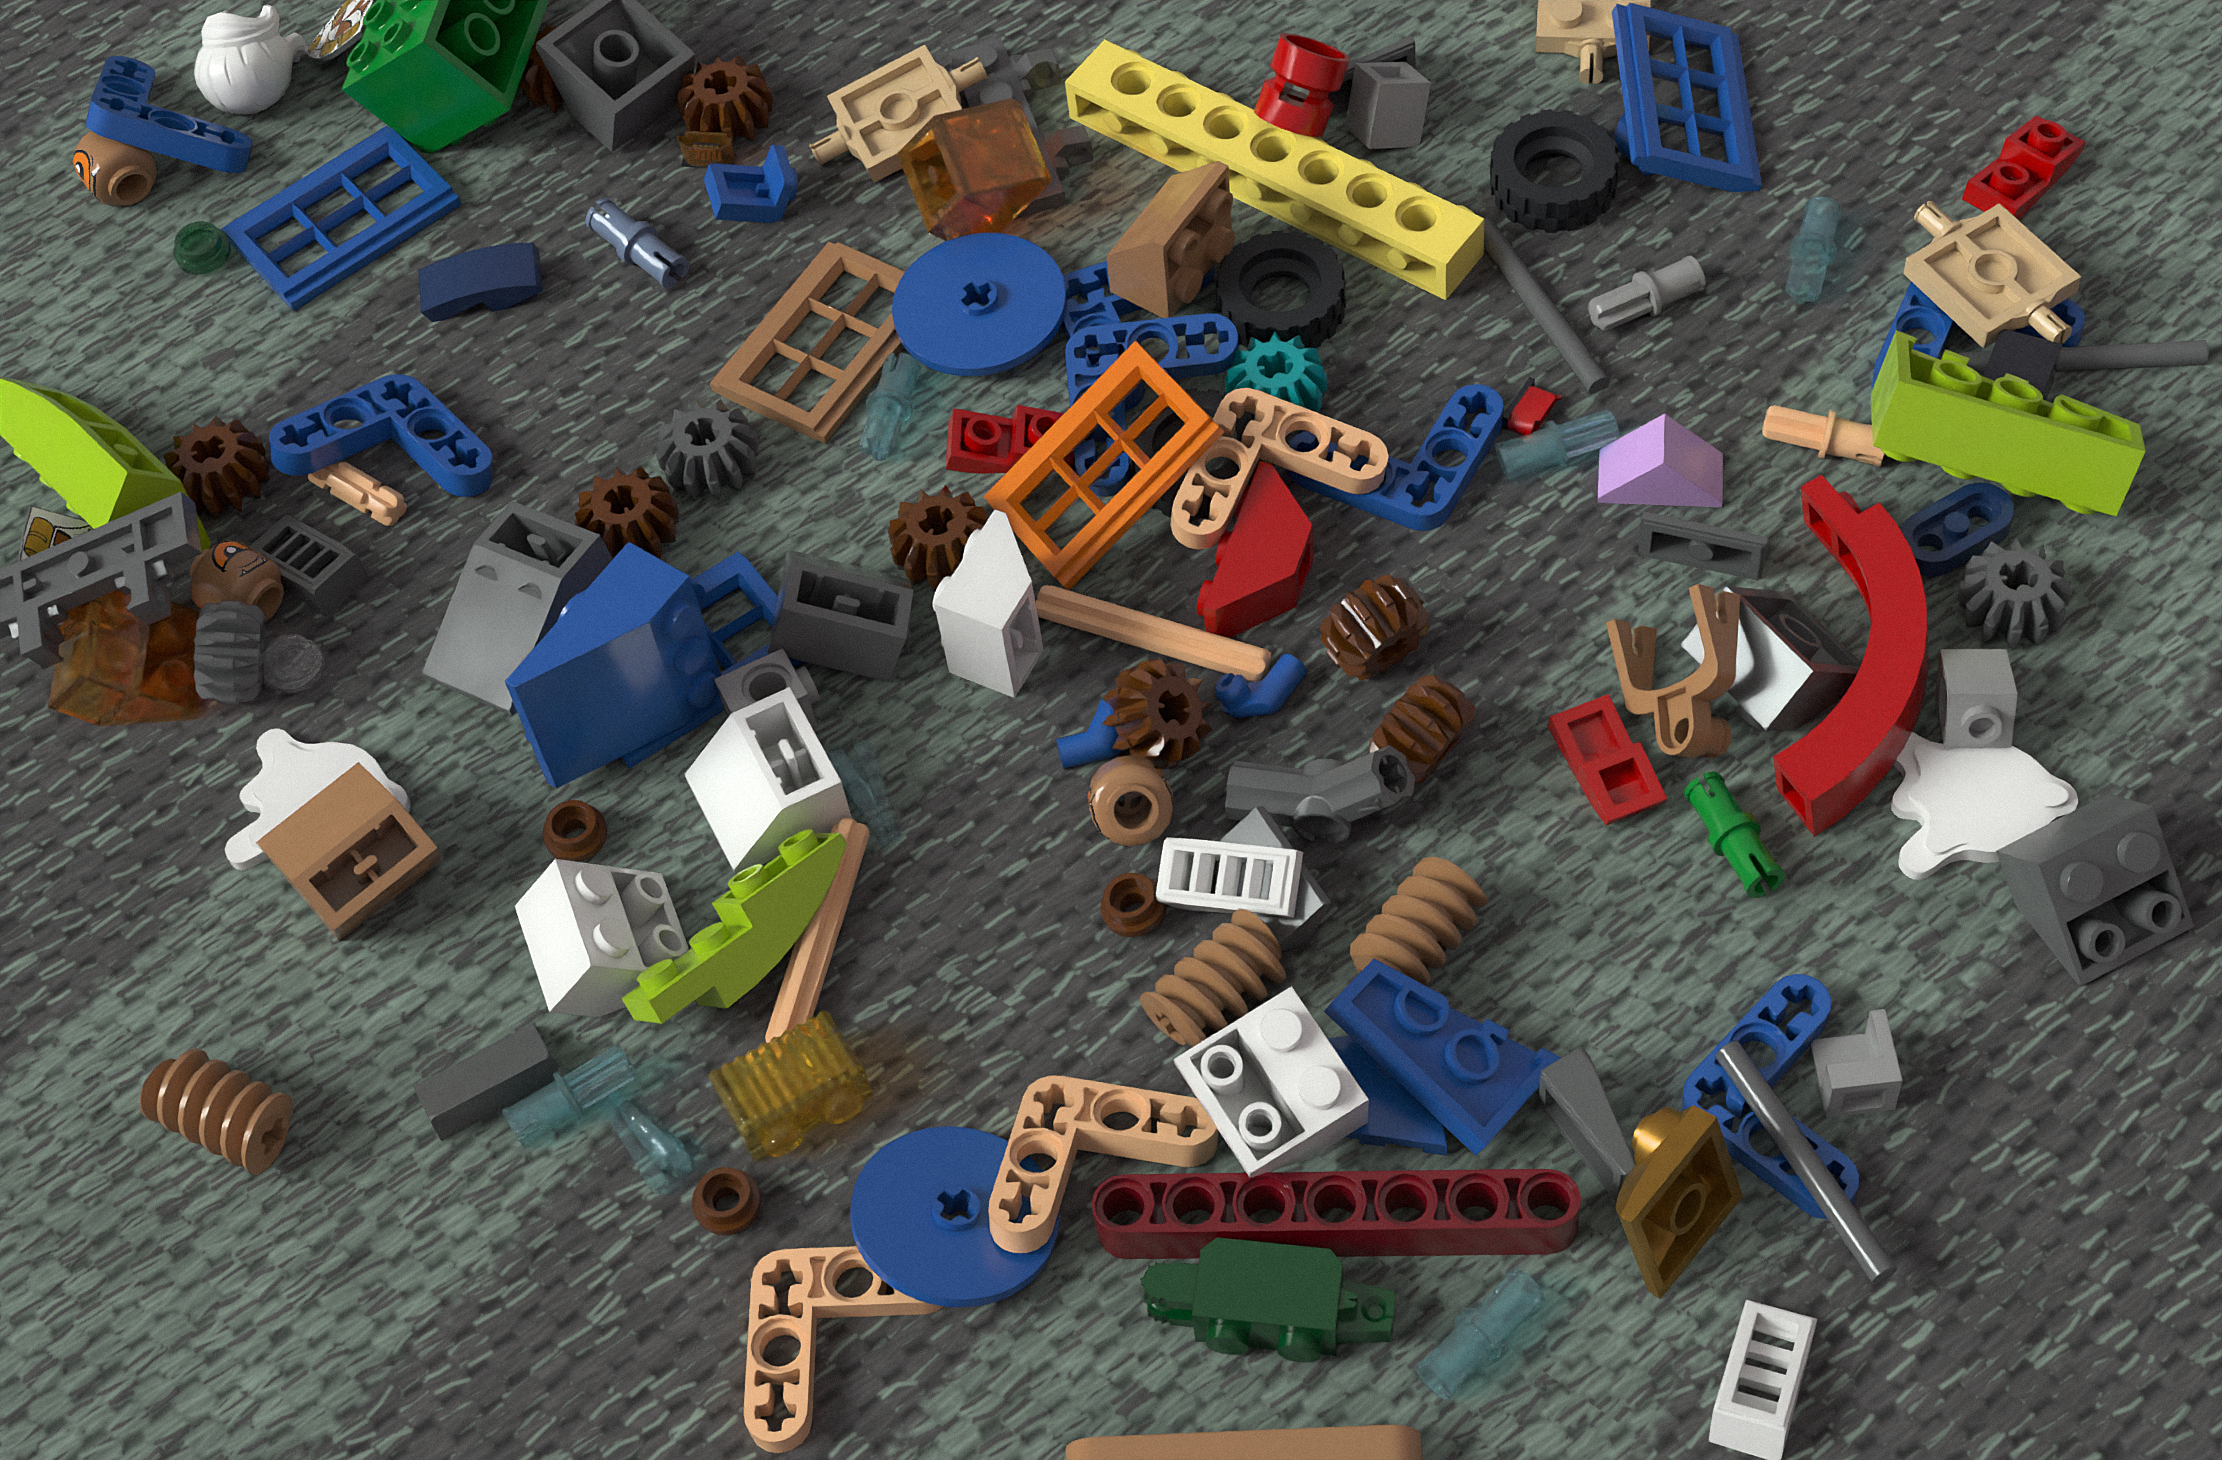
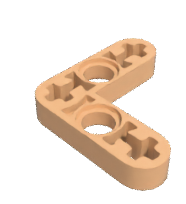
M1235 389L1224 397L1213 418L1224 433L1189 468L1175 497L1170 524L1172 534L1179 543L1188 548L1199 550L1210 548L1217 544L1222 534L1227 530L1259 459L1345 492L1359 495L1370 493L1377 489L1384 480L1388 461L1387 448L1380 438L1359 428L1256 389ZM1245 411L1251 412L1255 415V420H1251L1247 424L1242 434V441L1239 442L1233 438L1236 418H1241ZM1295 430H1305L1316 436L1319 445L1310 452H1298L1290 448L1285 438ZM1330 442L1338 444L1337 451L1333 453L1332 462L1326 460ZM1358 455L1369 458L1368 464H1365L1361 471L1350 468L1351 461L1353 462ZM1215 457H1227L1235 461L1240 471L1231 479L1222 480L1211 476L1206 470L1205 465ZM1203 494H1206L1212 498L1209 519H1204L1200 526H1194L1189 523L1190 516L1197 514L1203 502Z
M1046 1076L1037 1079L1029 1085L1024 1093L989 1200L988 1212L992 1238L998 1246L1012 1253H1028L1039 1249L1047 1243L1053 1232L1078 1149L1180 1167H1195L1206 1163L1216 1153L1218 1149V1129L1200 1101L1194 1097L1066 1076ZM1053 1103H1060L1065 1105V1107H1060L1057 1110L1053 1122L1054 1131L1046 1129L1044 1113L1050 1112ZM1115 1112H1128L1139 1119L1135 1126L1127 1130H1114L1103 1124L1104 1118ZM1151 1118L1160 1119V1122H1157V1133H1151ZM1185 1125L1197 1127V1129L1192 1131L1190 1137L1178 1136L1182 1135ZM1034 1153L1050 1155L1057 1161L1052 1168L1041 1173L1026 1171L1019 1165L1022 1159ZM1022 1195L1030 1197L1031 1215H1026L1022 1223L1010 1222V1220H1015L1019 1215Z
M857 1246L782 1249L773 1251L761 1258L755 1266L751 1278L744 1396L745 1425L755 1443L768 1452L782 1453L791 1451L802 1444L810 1432L813 1413L817 1318L919 1315L937 1312L944 1306L916 1300L894 1288L893 1295H885L887 1283L868 1266ZM864 1268L872 1273L874 1277L872 1286L859 1297H844L835 1290L837 1279L848 1269ZM792 1271L796 1282L802 1283L792 1285L789 1289L788 1308L792 1316L779 1314V1299L774 1287L768 1285L779 1283L781 1272ZM788 1335L795 1337L801 1342L799 1355L788 1365L780 1367L771 1366L763 1360V1352L766 1345L775 1337ZM799 1381L798 1385L791 1384ZM771 1384L784 1385V1402L789 1413L795 1415V1418L784 1419L782 1430L772 1432L767 1421L761 1419V1416L772 1415L774 1411L775 1393Z

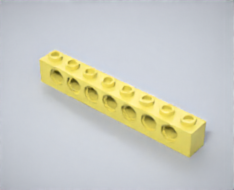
M1104 39L1065 81L1069 117L1180 172L1220 161L1229 166L1230 193H1232L1234 198L1444 300H1447L1484 255V218L1476 215L1467 207L1448 202L1427 192L1418 184L1397 178L1378 169L1367 160L1357 159L1328 145L1318 137L1304 136L1276 127L1259 118L1253 109L1236 102L1229 95L1217 93L1188 79L1178 71H1170L1143 58L1133 50H1126Z

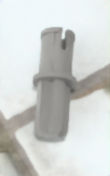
M1686 256L1682 260L1650 274L1640 271L1634 274L1632 282L1595 297L1589 302L1588 310L1591 315V321L1596 328L1608 331L1647 313H1650L1652 317L1658 316L1661 313L1662 307L1693 293L1702 292L1704 290L1703 287L1706 286L1705 276L1700 264L1692 256Z

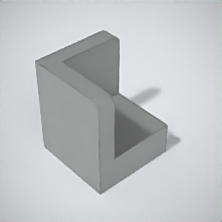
M1407 62L1355 63L1346 117L1347 130L1369 149L1418 146L1421 141L1431 82Z
M1885 1009L1870 1010L1865 1034L1815 1039L1812 1041L1810 1050L1826 1118L1895 1110L1903 1080Z

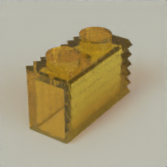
M820 1011L817 1017H809L804 1024H797L793 1030H785L780 1037H773L769 1043H761L756 1050H749L745 1056H737L732 1063H725L721 1069H713L708 1075L719 1103L754 1162L767 1154L770 1157H780L790 1153L801 1144L804 1134L827 1121L830 1124H840L848 1121L859 1113L865 1100L873 1097L865 1070L828 1011Z

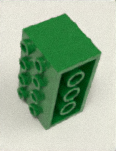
M377 0L368 9L363 18V25L366 26L361 42L354 47L347 59L346 64L350 70L342 91L423 153L432 154L448 144L454 146L469 132L482 125L485 127L492 125L503 113L510 110L549 0Z

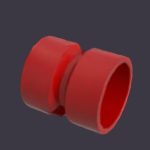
M1281 33L1270 63V67L1276 75L1274 78L1264 80L1254 113L1264 121L1281 129L1309 137H1322L1334 106L1328 95L1330 92L1340 90L1350 57L1324 42L1298 34ZM1294 85L1309 90L1308 95L1294 90Z

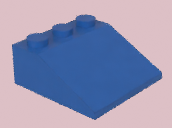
M628 542L504 682L547 783L555 788H559L683 727L698 709H703L712 702L718 692L714 679L720 677L721 674L690 576Z

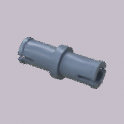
M602 198L596 202L606 212L605 217L591 206L586 215V226L616 247L617 256L628 265L637 264L659 281V284L665 289H670L677 283V280L669 275L670 270L680 278L687 275L689 261L658 239L657 230L646 221H635L609 198Z

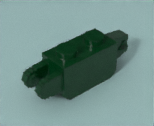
M1215 1238L1201 1249L1199 1264L1181 1262L1166 1264L1165 1261L1159 1264L1156 1261L1153 1266L1148 1265V1270L1140 1278L1141 1286L1144 1288L1143 1297L1144 1303L1147 1304L1148 1317H1153L1154 1322L1159 1320L1162 1324L1168 1321L1170 1325L1193 1327L1195 1341L1206 1342V1346L1209 1349L1221 1354L1240 1355L1248 1352L1249 1347L1275 1349L1278 1355L1284 1359L1307 1363L1317 1361L1320 1358V1354L1337 1356L1338 1344L1391 1342L1393 1336L1395 1291L1344 1279L1343 1263L1331 1249Z

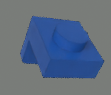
M771 145L763 167L709 163L704 183L716 220L773 223L781 221L788 201L795 199L798 189V176L796 169L790 167L784 146Z

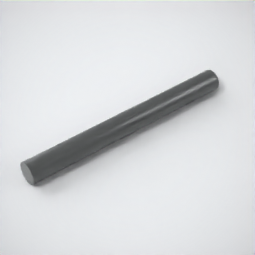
M1485 218L1484 249L1587 391L1593 394L1607 388L1610 383L1607 375L1491 218Z
M2206 340L2061 347L2056 372L2206 365L2208 361V344ZM1992 351L1958 352L1957 354L1970 358L1967 366L1983 375Z
M1733 1041L1723 1046L1716 1053L1715 1057L1873 1284H1878L1888 1279L1896 1272V1265L1739 1041Z

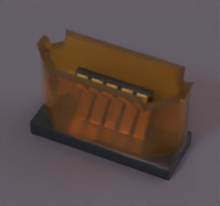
M684 131V136H677L683 155L682 167L708 168L709 163L730 165L735 163L737 154L734 152L731 141L732 137L729 138L728 133Z

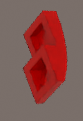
M1609 694L1550 716L1547 726L1593 809L1606 826L1666 803L1667 796L1641 743H1632Z

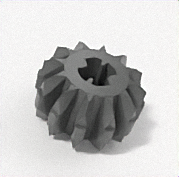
M696 399L693 411L685 413L674 409L673 423L659 426L660 434L658 438L660 443L656 445V457L660 469L664 470L667 481L675 492L686 489L687 494L696 501L704 493L705 489H709L710 493L719 501L722 486L728 484L729 487L741 491L742 475L756 474L755 466L757 462L755 456L758 455L759 443L756 432L751 429L747 417L740 408L729 411L721 399L710 408H705Z
M2018 538L2010 544L2009 550H2005L1991 542L1987 549L1984 550L1983 556H1972L1965 567L1964 581L1960 582L1958 600H1960L1959 606L1965 608L1966 626H1981L1984 624L1982 634L1984 635L1985 643L1996 637L1998 633L2005 634L2012 650L2020 642L2021 634H2024L2028 640L2038 646L2041 640L2045 638L2047 630L2056 632L2058 627L2062 625L2066 614L2065 606L2069 605L2072 589L2070 587L2071 582L2064 579L2063 560L2045 561L2044 544L2030 552L2023 550Z
M222 600L221 603H205L199 611V619L196 621V638L194 639V679L196 681L197 693L201 699L217 701L220 704L255 702L262 692L264 668L266 666L265 654L267 645L264 613L257 605L244 604L241 601Z

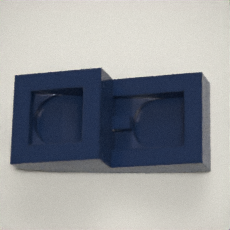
M533 242L512 243L475 249L437 261L418 270L421 313L431 322L446 320L481 302L492 312L505 310L543 291L539 248Z

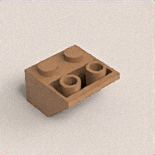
M1216 161L1172 175L1107 254L1111 293L1162 318L1173 317L1183 303L1188 304L1196 297L1201 288L1203 277L1215 262L1220 263L1225 255H1229L1235 241V233L1232 231L1231 223L1233 195L1230 193L1228 165Z
M359 762L256 842L259 848L338 941L441 861L438 847L401 803Z

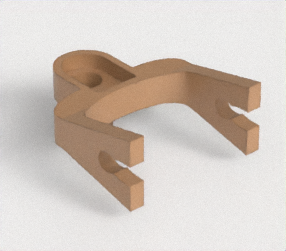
M1696 584L1689 587V592L1704 648V660L1693 674L1674 685L1653 690L1657 629L1643 625L1633 629L1632 638L1630 622L1613 619L1606 622L1626 709L1634 714L1654 718L1656 740L1664 753L1687 759H1693L1700 755L1714 759L1715 754L1719 757L1724 755L1731 742L1730 725L1723 718L1711 717L1710 701L1725 693L1736 678L1740 594L1723 591L1716 594L1715 601L1714 588Z

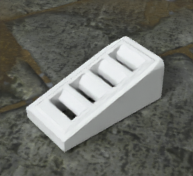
M1167 837L1163 843L1156 899L1160 903L1184 910L1233 914L1237 909L1241 908L1247 909L1259 916L1294 918L1303 852L1283 848ZM1215 861H1220L1215 894H1211ZM1245 862L1246 870L1242 897H1238L1237 891L1241 863ZM1273 864L1269 899L1264 900L1261 899L1265 865Z
M1746 1300L1713 1409L1709 1442L1767 1460H1781L1816 1329V1318ZM1757 1331L1794 1342L1793 1351L1751 1340L1753 1332ZM1748 1357L1787 1369V1373L1784 1375L1747 1365L1745 1361ZM1739 1384L1780 1396L1779 1401L1775 1402L1739 1392Z

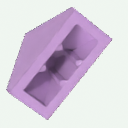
M1666 414L1604 446L1599 451L1598 503L1722 507L1723 453Z

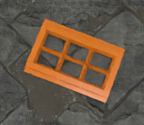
M1135 340L986 493L984 498L994 510L1006 513L1012 531L1063 587L1070 590L1224 431ZM1144 380L1159 397L1124 432L1109 414ZM1170 407L1184 421L1185 425L1150 459L1137 446L1135 441ZM1100 425L1115 442L1079 477L1064 460ZM1126 452L1141 470L1105 505L1090 487ZM1056 471L1070 488L1035 522L1021 504ZM1081 498L1096 516L1061 550L1046 532Z

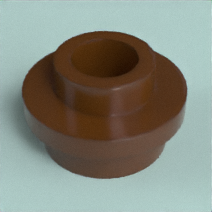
M569 800L558 804L549 812L543 827L542 836L548 852L553 857L560 860L580 862L591 858L603 847L608 831L604 817L598 809L583 801ZM574 829H585L577 837L566 838L567 834Z
M1125 873L1114 878L1107 885L1101 901V914L1107 927L1112 932L1124 937L1141 936L1156 928L1162 921L1167 908L1166 904L1160 903L1156 899L1157 882L1139 873ZM1132 904H1143L1135 911L1125 912L1126 908Z
M720 1167L711 1170L699 1181L693 1193L692 1209L698 1223L705 1230L717 1235H732L745 1230L755 1221L761 1209V1193L757 1183L748 1173L731 1167ZM726 1195H735L739 1198V1203L729 1210L718 1211L716 1209L717 1202Z

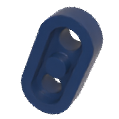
M1971 483L1957 489L1906 519L1900 530L1911 547L1921 575L1928 577L1944 575L1971 560L1972 556H1978L1983 553L1991 542L1995 544L2002 542L2010 532L2014 516V504L2010 496L2003 489L1995 485ZM1980 517L1988 521V524L1977 525L1969 519ZM1932 546L1936 548L1938 551H1926L1921 549L1920 547Z

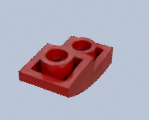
M2036 115L2005 139L1999 158L1968 180L1962 200L1983 212L2000 203L2019 220L2066 173L2082 153L2086 142L2068 133L2060 124L2045 120Z
M1017 405L1011 419L953 408L948 422L945 469L975 474L1007 473L1064 413ZM1074 451L1064 460L1070 467L1073 465Z

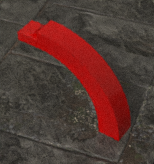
M1823 475L1801 486L1804 523L1854 582L1867 609L1871 628L1863 662L1853 683L1841 701L1807 735L1773 756L1777 790L1814 837L1848 814L1887 775L1904 749L1918 720L1926 692L1929 669L1926 597L1921 573L1911 547L1897 523L1880 502L1861 512L1849 493L1846 491L1838 493Z

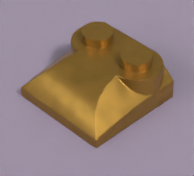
M1695 1105L1683 1111L1670 1106L1664 1107L1655 1114H1649L1641 1120L1632 1139V1148L1635 1151V1166L1624 1180L1616 1203V1210L1647 1290L1659 1299L1668 1291L1743 1197L1717 1117Z

